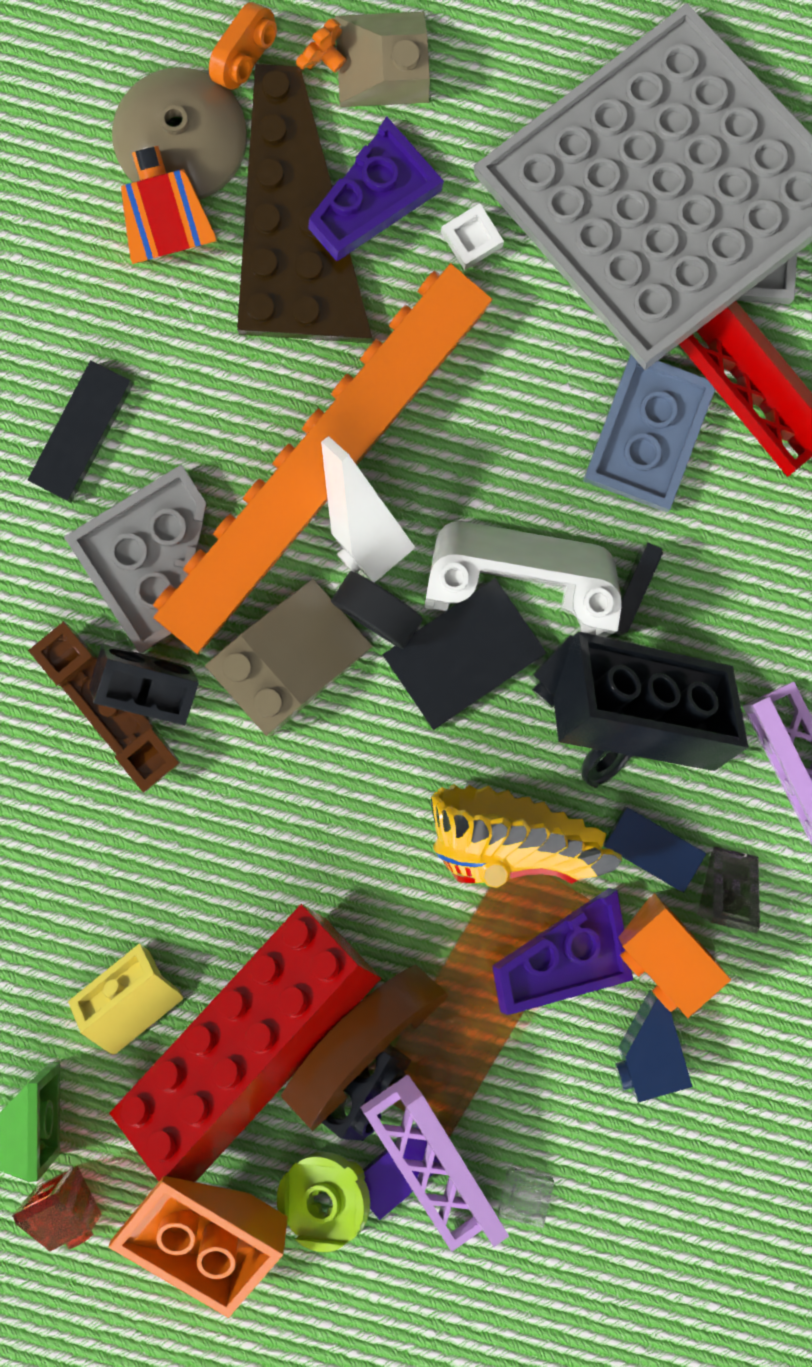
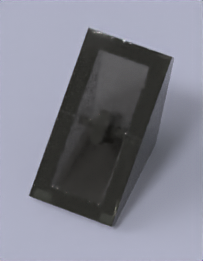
M714 846L709 860L697 915L710 923L757 934L760 929L759 858Z

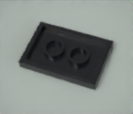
M496 578L475 591L468 599L457 603L416 631L404 649L394 646L382 654V656L434 730L545 655L546 651Z

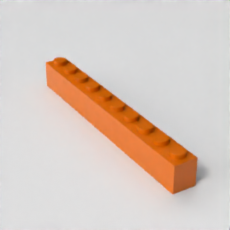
M451 263L441 275L434 270L426 278L417 291L422 297L411 309L405 304L389 324V327L394 331L385 342L382 343L376 339L360 358V361L365 364L364 367L354 378L347 373L331 393L336 400L324 413L318 408L310 416L301 429L306 433V436L296 447L288 443L272 463L277 468L267 482L259 478L243 497V500L248 505L237 518L230 513L220 523L213 533L218 539L207 553L199 549L183 568V571L188 574L185 580L177 589L170 584L153 604L158 610L153 618L197 655L209 644L328 501L321 442L329 436L358 465L486 312L493 299Z

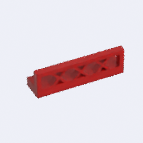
M735 301L697 330V333L707 343L708 348L703 347L693 334L679 345L788 477L812 458V392L738 302ZM724 370L729 371L734 376L737 384L730 381ZM753 405H756L761 409V411L765 414L766 419H763L758 415V413L754 410ZM782 440L788 442L798 454L797 458L794 459L783 445Z

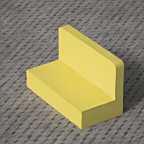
M139 943L72 997L68 1004L80 1033L108 1053L114 1055L181 1002L183 995L177 987L161 975L150 951Z

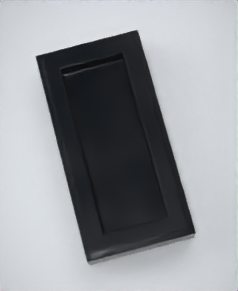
M647 543L640 548L620 593L622 608L618 631L613 633V635L619 637L629 631L663 555L662 548L651 543Z

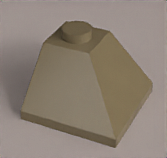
M424 11L335 16V19L341 24L339 27L342 29V34L336 40L337 50L347 59L338 70L340 107L429 103L428 36Z

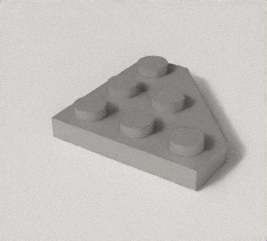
M182 464L64 536L68 545L140 654L172 635L153 618L158 612L153 604L170 584L177 589L188 576L183 571V568L197 552L207 503Z

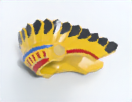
M455 784L451 785L449 789L439 788L438 792L431 796V808L437 833L433 849L458 882L485 883L487 886L498 888L511 878L544 874L557 876L572 884L580 878L598 877L615 871L622 862L621 854L611 849H601L607 833L596 827H586L583 819H569L565 812H551L545 802L534 803L530 797L515 798L509 790L497 793L490 786L476 789L471 785H467L462 789Z

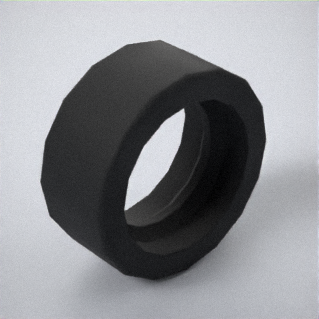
M353 571L348 573L331 599V602L341 611L401 649L406 647L423 621L422 616L406 603L376 583Z

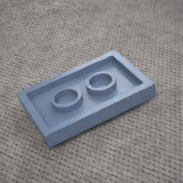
M630 354L582 481L667 513L670 511L715 388L706 378L661 361L655 362L648 369L644 370Z

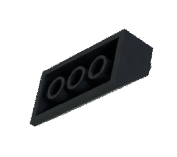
M579 631L573 636L553 699L558 742L711 771L717 770L749 748L733 666Z

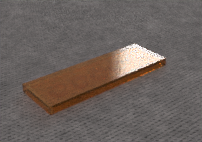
M526 875L511 878L498 888L488 887L434 978V981L449 997L416 1029L409 1024L394 1046L411 1059L405 1073L409 1075L420 1090L449 1138L524 1012L521 1011L511 1015L500 1012L492 966L590 900L551 875ZM401 1099L393 1104L405 1112L406 1107Z

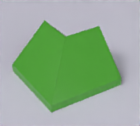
M50 1062L0 1112V1171L27 1182H37L60 1155V1062Z

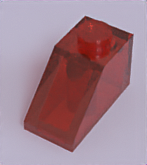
M76 1165L36 1186L12 1217L17 1226L48 1251H52L66 1244L67 1249H72L92 1237V1229L102 1214Z

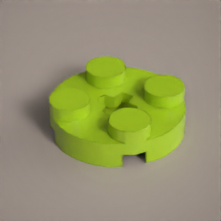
M330 1152L309 1154L291 1167L283 1176L278 1186L277 1210L288 1216L287 1225L289 1224L291 1230L298 1236L295 1240L299 1244L317 1252H332L343 1247L361 1233L370 1212V1195L367 1184L364 1181V1171L356 1162L347 1161L344 1157ZM322 1191L331 1197L333 1203L328 1208L327 1213L322 1212V1205L320 1203L314 1202V1196L319 1195Z

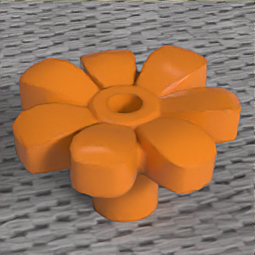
M334 17L329 19L323 28L318 29L313 34L312 39L315 42H311L297 58L296 65L301 70H304L306 67L311 70L317 63L323 61L336 73L346 62L347 59L334 47L335 41L342 34V29L339 27L341 24Z

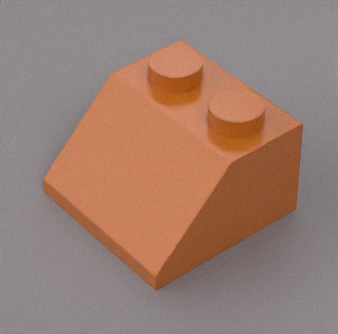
M656 893L648 898L618 937L622 947L625 949L620 954V957L638 977L646 972L657 984L652 992L670 1012L678 1007L689 1018L731 981L717 960Z

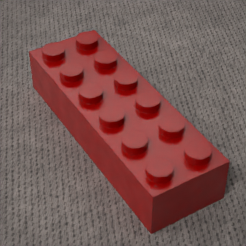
M300 904L109 1114L158 1181L163 1176L196 1182L296 1073L318 1043L347 1013L360 1003L380 981L381 977L325 917Z

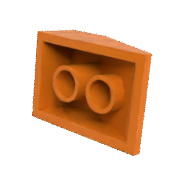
M163 1176L111 1239L108 1248L229 1318L283 1256L288 1216L250 1193Z

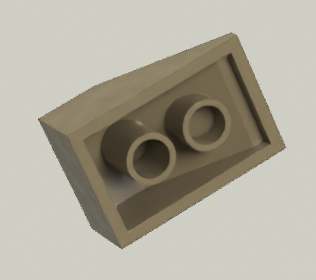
M312 579L241 633L210 660L205 667L266 736H272L373 646L348 617L331 602V598L318 583Z

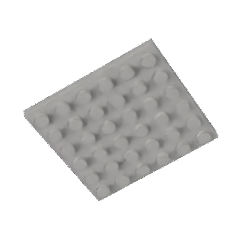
M688 3L684 4L473 165L474 175L644 370L648 369L812 242V135Z

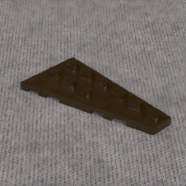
M255 64L237 331L239 335L373 343L350 253L336 261L308 229L309 218L330 192L332 184L302 71L298 66Z

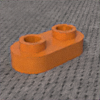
M249 2L242 7L212 51L209 61V75L214 83L234 90L248 80L252 68L264 51L273 44L276 37L277 26L271 9L255 2Z

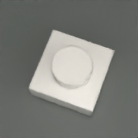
M480 203L441 227V234L464 270L503 247L504 240Z

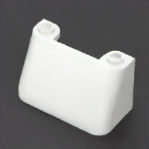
M463 521L451 522L439 531L434 548L424 609L446 612L450 603H460L468 599L476 589L479 573L565 587L561 610L569 611L577 618L580 632L607 637L618 631L622 608L616 564L612 554L606 548L595 544Z

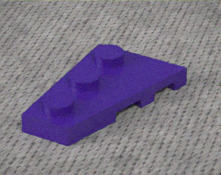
M386 117L378 127V133L373 140L358 153L354 165L343 179H339L311 215L308 229L332 257L339 261L440 193L444 180L393 122Z
M608 888L492 966L500 1012L511 1015L633 980L632 970L620 957V954L625 949L622 947L618 937L624 931L617 890Z

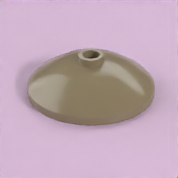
M175 67L153 72L136 82L128 90L119 103L114 116L112 140L117 160L132 183L140 181L132 153L159 146L166 173L185 169L201 200L223 188L238 171L246 152L247 127L241 106L230 89L214 83L208 73L192 68ZM173 117L183 119L179 126L171 127L167 125L168 121Z

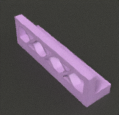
M790 682L743 705V708L812 845V763L810 769L805 768L793 744L795 737L810 741L812 744V716L795 682ZM786 695L795 710L790 728L784 726L773 704L774 701ZM800 722H801V724H802V726H803V728H804L806 734L797 731Z
M406 1075L360 1107L451 1252L480 1231L484 1232L493 1247L509 1237L426 1099L409 1075ZM401 1099L406 1107L401 1126L382 1124L377 1115ZM413 1120L418 1128H411ZM390 1136L397 1137L396 1144H394ZM408 1138L426 1140L428 1142L422 1161L403 1158ZM435 1155L440 1163L433 1162ZM412 1171L419 1172L417 1179ZM430 1173L449 1176L444 1195L425 1193ZM456 1189L461 1197H455ZM433 1205L440 1206L439 1213ZM451 1207L469 1209L473 1217L450 1233L446 1224Z

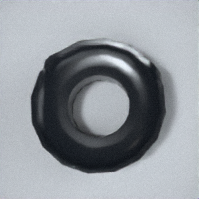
M592 748L583 761L581 767L582 778L588 785L597 788L598 785L614 777L625 766L629 758L633 756Z

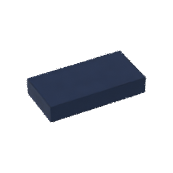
M624 807L603 844L605 848L621 854L624 859L683 893L707 854L628 807Z

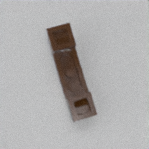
M65 621L28 650L55 685L62 687L116 754L115 759L143 793L147 792L180 764L174 752L147 716L93 703L89 685L98 657Z
M416 964L398 973L358 1003L328 1032L293 1075L281 1094L282 1099L314 1131L347 1098L343 1090L409 1024L416 1029L449 997L448 994Z

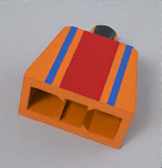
M159 146L133 152L132 156L140 181L121 186L132 264L218 241L186 170L181 169L166 173Z

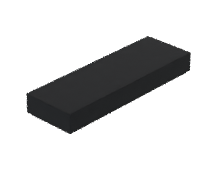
M90 360L34 466L28 481L72 503L133 386L131 380Z

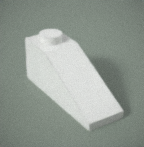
M328 436L321 442L331 533L343 548L337 555L350 571L358 573L361 570L375 583L416 547L350 455Z

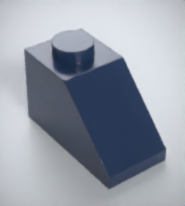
M649 990L618 1047L622 1061L615 1063L623 1091L631 1089L638 1103L692 1087L672 1014L660 1002L652 990Z

